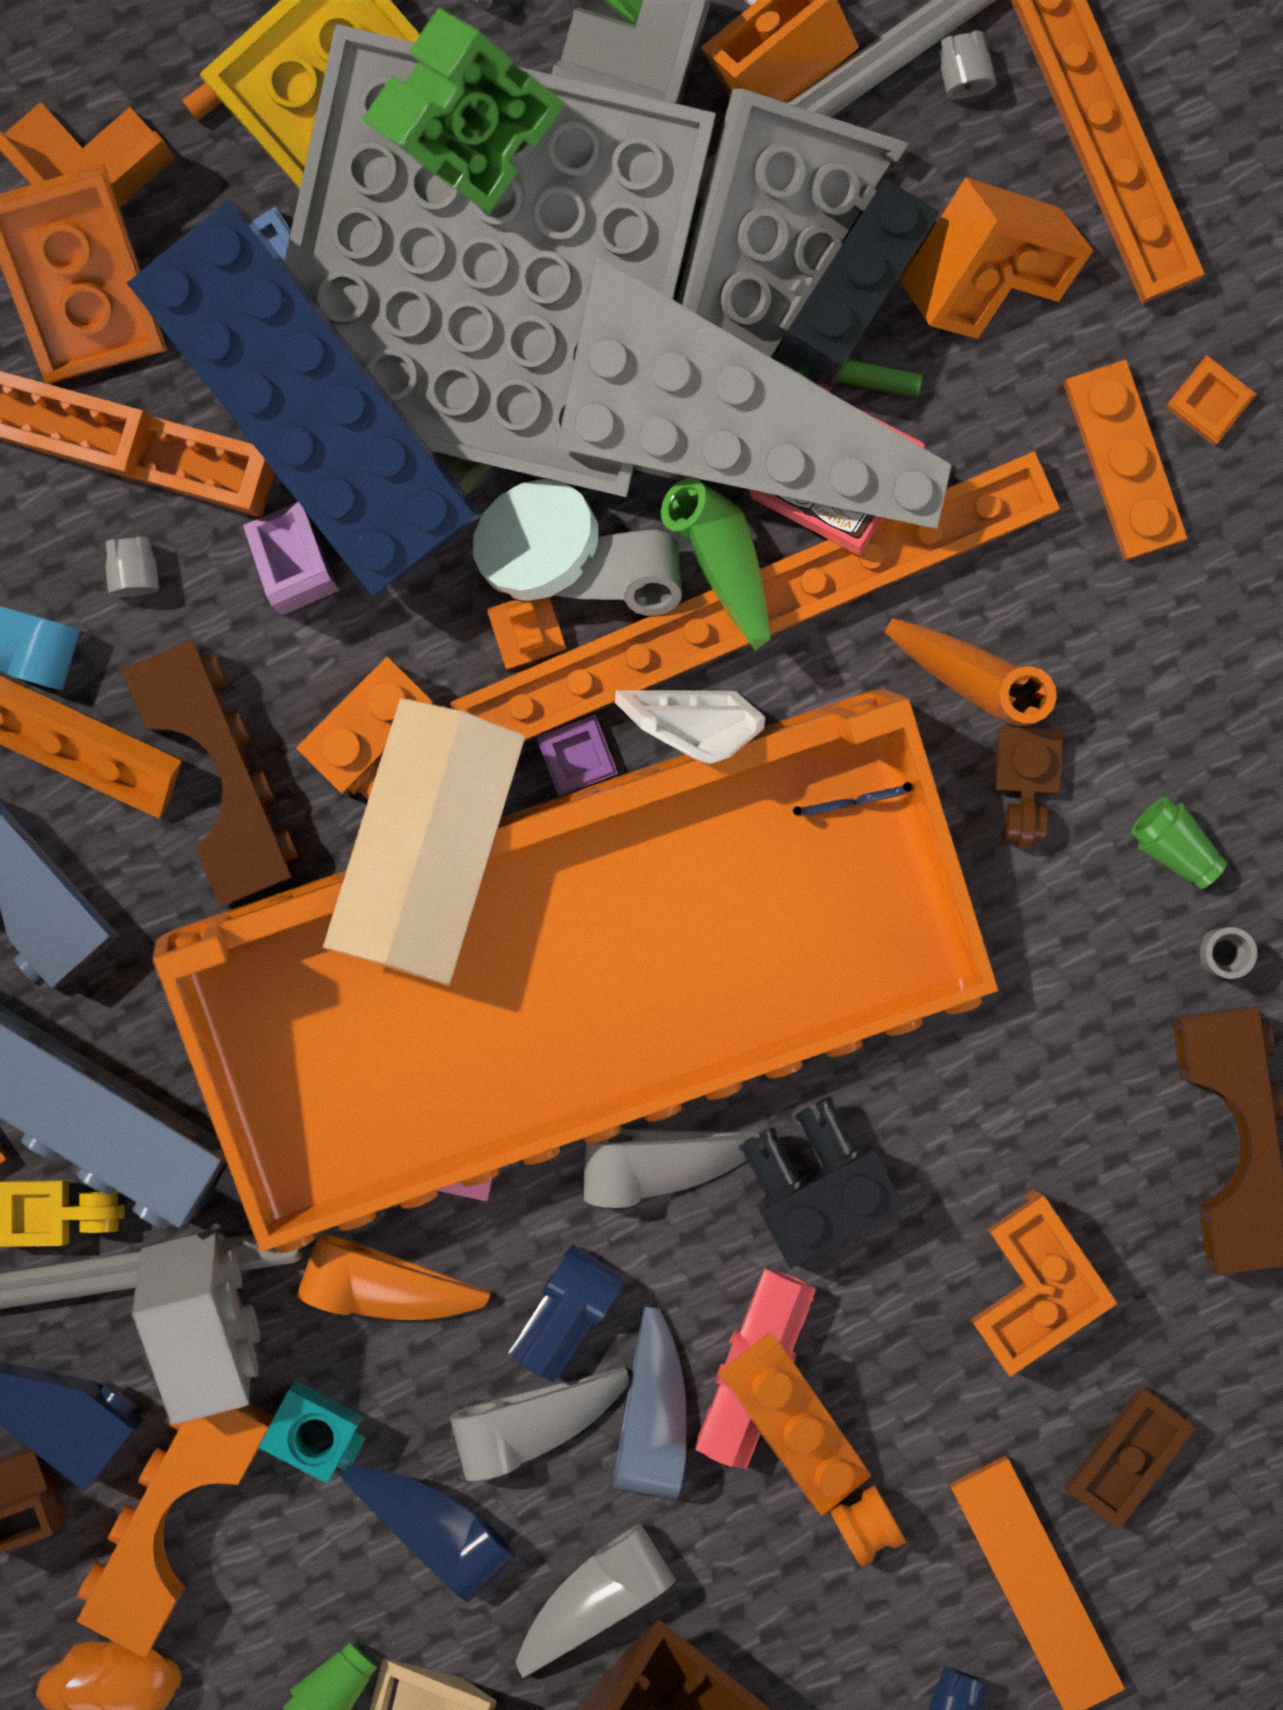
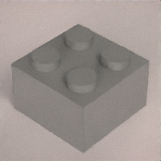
M216 1229L141 1248L132 1314L171 1425L249 1405L250 1378L259 1375L257 1357L253 1344L260 1342L257 1317L251 1304L241 1305L236 1290L242 1288L239 1263L233 1250L223 1251Z

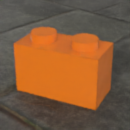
M758 0L701 46L719 83L729 98H731L734 88L749 90L785 103L824 77L859 48L837 0Z

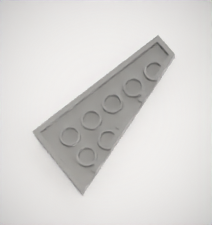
M596 255L557 449L938 529L951 470L950 463Z

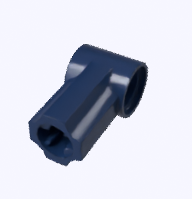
M573 1244L566 1251L565 1258L554 1275H551L541 1292L544 1294V1297L508 1352L523 1367L555 1383L560 1373L563 1372L577 1351L578 1345L591 1325L596 1327L600 1323L626 1278Z

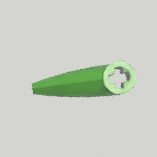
M685 478L677 482L668 491L661 507L662 522L667 529L692 543L698 563L718 600L751 646L757 650L770 640L769 620L759 563L744 512L739 505L700 480Z

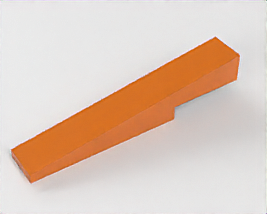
M0 371V440L260 518L263 517L276 473L253 444L152 417L140 409Z

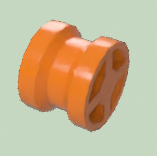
M875 1485L863 1491L861 1500L852 1506L840 1504L830 1510L841 1534L862 1568L872 1563L876 1552L887 1546L896 1549L907 1543Z

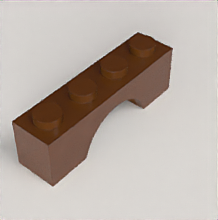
M190 640L121 669L145 729L154 733H176L191 737L207 750L219 770L223 790L221 810L210 832L195 847L219 907L229 908L298 879L293 865L302 861L300 850L290 828L285 826L278 829L268 806L278 802L275 790L263 767L254 771L252 769L244 747L253 744V739L239 708L229 712L219 689L229 685V682L215 650L204 653L200 644Z
M1250 1006L1171 1016L1180 1079L1201 1085L1221 1098L1230 1109L1236 1121L1240 1137L1239 1158L1231 1178L1217 1194L1198 1205L1207 1269L1217 1275L1283 1267V1145L1278 1143L1275 1120L1283 1118V1100L1278 1083L1276 1081L1270 1082L1266 1057L1274 1055V1037L1268 1018L1260 1017L1258 1007Z

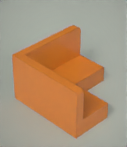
M42 102L38 103L6 133L3 134L0 131V152L30 185L105 164L119 207L175 159L160 135L156 131L152 132L131 107L125 110L83 148Z
M965 177L905 272L901 283L930 326L979 339L1011 288L1059 302L1093 252V249L1061 208Z
M1035 1189L1024 1196L1027 1203L987 1229L1023 1284L970 1319L1009 1377L1117 1304L1045 1196Z

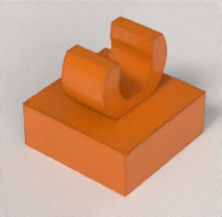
M550 597L530 601L516 599L487 609L507 671L567 652Z

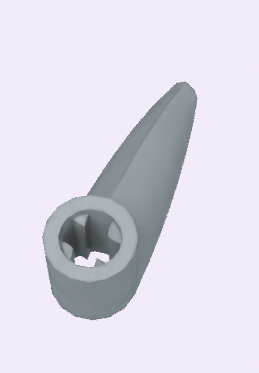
M642 530L598 537V546L592 558L590 554L588 555L585 563L580 567L583 571L580 577L572 585L554 594L555 596L578 599H624L630 609L642 615L657 616L668 613L677 607L681 601L682 594L680 556L677 541L668 533L659 530Z
M622 1129L617 1135L595 1143L585 1142L584 1201L599 1207L622 1208L638 1204L641 1198L688 1189L717 1178L745 1162L747 1159L738 1148V1145L753 1136L760 1151L764 1148V1143L759 1134L754 1132Z
M621 1367L465 1407L451 1414L449 1418L465 1479L467 1481H481L507 1474L520 1467L521 1463L540 1456L579 1434L602 1415L630 1384L627 1369Z
M641 1524L633 1526L602 1546L591 1558L570 1575L549 1598L532 1624L515 1661L522 1678L649 1603L676 1581V1578Z

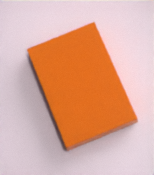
M105 164L0 194V265L45 384L50 385L167 351V342L163 329L127 284L142 269Z

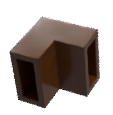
M30 1448L0 1459V1554L53 1535L68 1520L48 1462Z

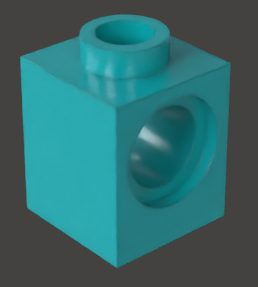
M295 1381L284 1397L258 1448L328 1484L336 1467L346 1471L352 1466L366 1439L365 1436L355 1432L363 1415ZM311 1419H318L327 1423L333 1431V1444L324 1449H317L308 1445L302 1437V1423Z

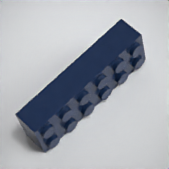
M227 200L127 282L135 295L372 596L382 595L482 516L242 207Z

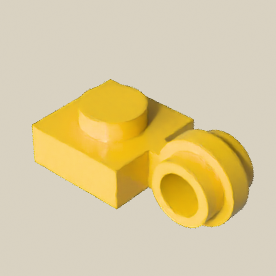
M17 1180L0 1182V1247L64 1246L69 1244V1220H79L80 1232L102 1233L119 1231V1219L125 1218V1205L118 1204V1192H112L111 1195L102 1192L79 1193V1205H69V1180Z

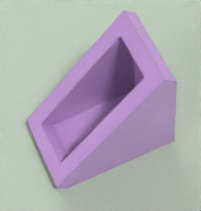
M299 502L243 525L266 596L271 606L281 615L340 591L309 517Z

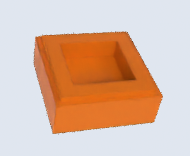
M1206 355L1165 408L1215 446L1256 396V393Z

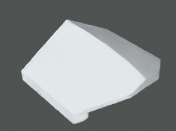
M616 690L615 703L642 730L702 763L711 764L730 758L764 729L765 716L736 691Z

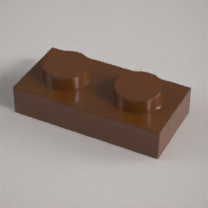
M1140 1385L1065 1484L1064 1488L1119 1531L1195 1431L1196 1427Z

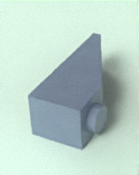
M0 802V910L8 940L20 952L14 958V961L20 970L37 986L41 987L46 982L51 988L64 987L120 936Z

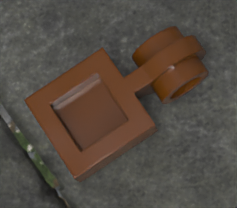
M1019 727L997 728L994 791L1019 792V804H1007L1004 836L1006 842H1017L1018 849H1032L1033 843H1045L1048 826L1047 806L1036 805L1034 795L1035 793H1060L1063 730Z

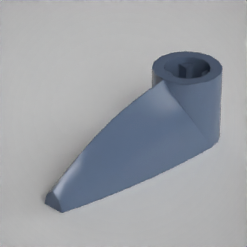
M643 1306L614 1470L613 1489L677 1500L683 1479L687 1446L684 1378L675 1343L661 1310Z

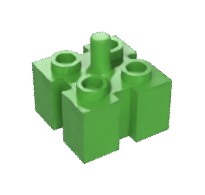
M438 8L408 52L419 63L405 83L392 75L362 120L399 149L413 157L416 162L450 188L489 214L519 171L509 162L522 141L535 148L565 103L532 75L512 64L514 60L479 31Z

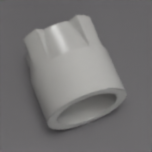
M973 31L972 33L948 36L941 41L942 49L939 50L941 72L948 98L954 100L983 94L996 86L992 61L986 48L983 32ZM971 83V88L968 91L963 85Z
M149 537L106 541L107 559L105 569L109 596L128 597L153 594L159 591L157 563L152 552Z
M1224 927L1211 930L1202 937L1204 940L1200 948L1201 961L1199 963L1206 972L1219 978L1235 979L1246 975L1255 965L1257 947L1253 938L1244 930ZM1222 940L1231 943L1235 951L1233 960L1227 965H1220L1213 957L1214 946Z

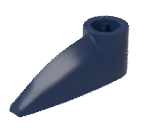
M352 1466L342 1473L343 1481L450 1590L466 1602H470L516 1557V1553L510 1543L485 1517L480 1514L474 1515L451 1498L421 1482L395 1473L360 1466Z

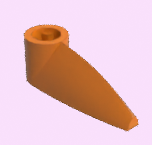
M893 618L884 631L905 653L933 676L1007 725L1019 728L1029 727L1046 718L1054 708L1057 699L1056 686L1052 678L1042 669L1033 666L1018 667L973 644L917 624ZM1027 682L1036 689L1031 697L1039 700L1037 708L1030 706L1019 712L1012 706L1016 698L1009 695L1010 687L1018 689Z
M320 1233L317 1235L297 1292V1297L313 1307L335 1314L349 1315L353 1313L385 1319L424 1320L448 1317L484 1308L490 1297V1290L350 1240Z

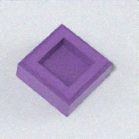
M596 715L536 737L559 797L618 775Z

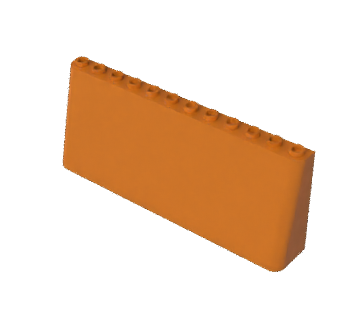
M887 689L864 692L766 725L759 734L727 759L709 764L699 762L687 754H682L502 816L450 986L323 948L347 870L170 931L156 940L153 961L259 1250L264 1252L276 1247L279 1253L290 1252L304 1247L314 1240V1233L337 1225L342 1231L366 1225L376 1218V1211L400 1203L401 1208L408 1209L423 1205L437 1197L438 1189L462 1182L463 1186L470 1187L485 1183L499 1174L498 1168L523 1160L524 1164L533 1165L547 1161L560 1153V1146L584 1138L586 1143H595L609 1139L621 1131L620 1125L638 1118L645 1117L646 1121H658L671 1117L681 1111V1103L705 1095L708 1100L730 1096L742 1089L741 1082L762 1074H766L767 1078H779L792 1074L802 1068V1060L824 1052L828 1057H837L851 1053L862 1047V1039L885 1031L887 1035L893 1036L913 1031L923 1024V1017L943 1010L947 1014L967 1012L982 1004V996L998 991L909 698ZM906 782L911 783V790L913 786L911 793L866 803L862 806L856 805L854 808H843L803 817L793 814V808L796 806L806 807L845 798H854L856 800L858 796L902 786Z

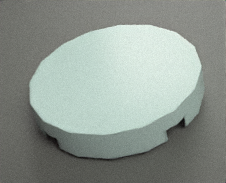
M548 479L521 483L501 494L482 514L473 535V557L483 577L498 592L509 593L512 598L524 601L551 597L572 585L583 573L580 567L585 563L589 554L593 558L598 546V522L583 495L567 483Z

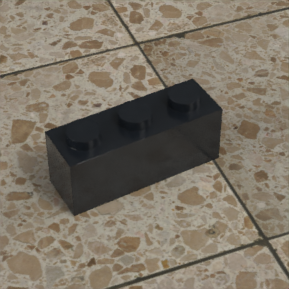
M885 178L788 328L776 359L830 392L926 241L940 211Z

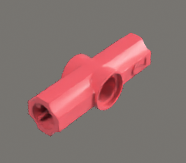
M764 1267L740 1331L734 1330L729 1341L732 1343L727 1360L725 1365L720 1364L718 1372L768 1332L779 1341L794 1363L796 1352H793V1348L800 1330L806 1321L811 1302L814 1300L815 1286L778 1270ZM717 1373L715 1383L719 1385L699 1431L695 1449L712 1460L730 1467L747 1470L761 1433Z

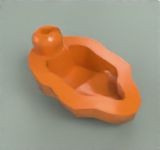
M89 1641L75 1644L61 1662L51 1667L40 1678L36 1696L47 1710H164L174 1696V1691L180 1686L182 1675L179 1666L174 1661L163 1658L153 1649H151L146 1658H143L114 1641Z

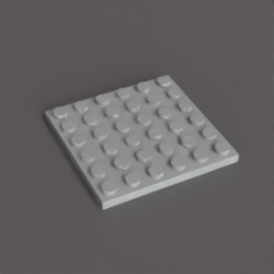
M336 24L285 263L432 451L628 497L635 465L557 449L596 255L674 300L716 120V113L519 67L532 75L562 100L565 105L535 148L522 141L509 160L519 171L488 214L450 188L416 162L413 157L399 149L362 120L391 76L393 75L405 83L419 63L417 59L408 53L415 42Z

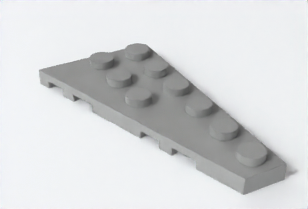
M733 88L676 302L768 357H771L842 246L841 242L860 212H864L875 195V187L891 162H898L909 143L749 90ZM636 465L634 469L677 481L693 478Z

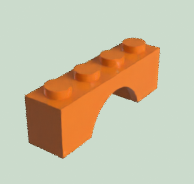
M249 1403L247 1406L174 1425H171V1422L169 1423V1426L179 1431L168 1451L165 1452L157 1447L144 1468L138 1482L148 1487L137 1509L127 1504L114 1524L108 1540L117 1544L110 1560L106 1566L97 1561L95 1562L77 1594V1597L87 1602L77 1619L78 1623L146 1658L185 1589L183 1583L172 1570L164 1549V1525L171 1505L178 1497L199 1486L207 1484L238 1485L259 1450L258 1447L274 1419L273 1415Z

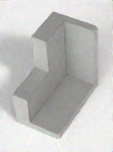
M643 0L636 26L578 7L574 9L561 60L554 64L551 75L681 105L711 0Z

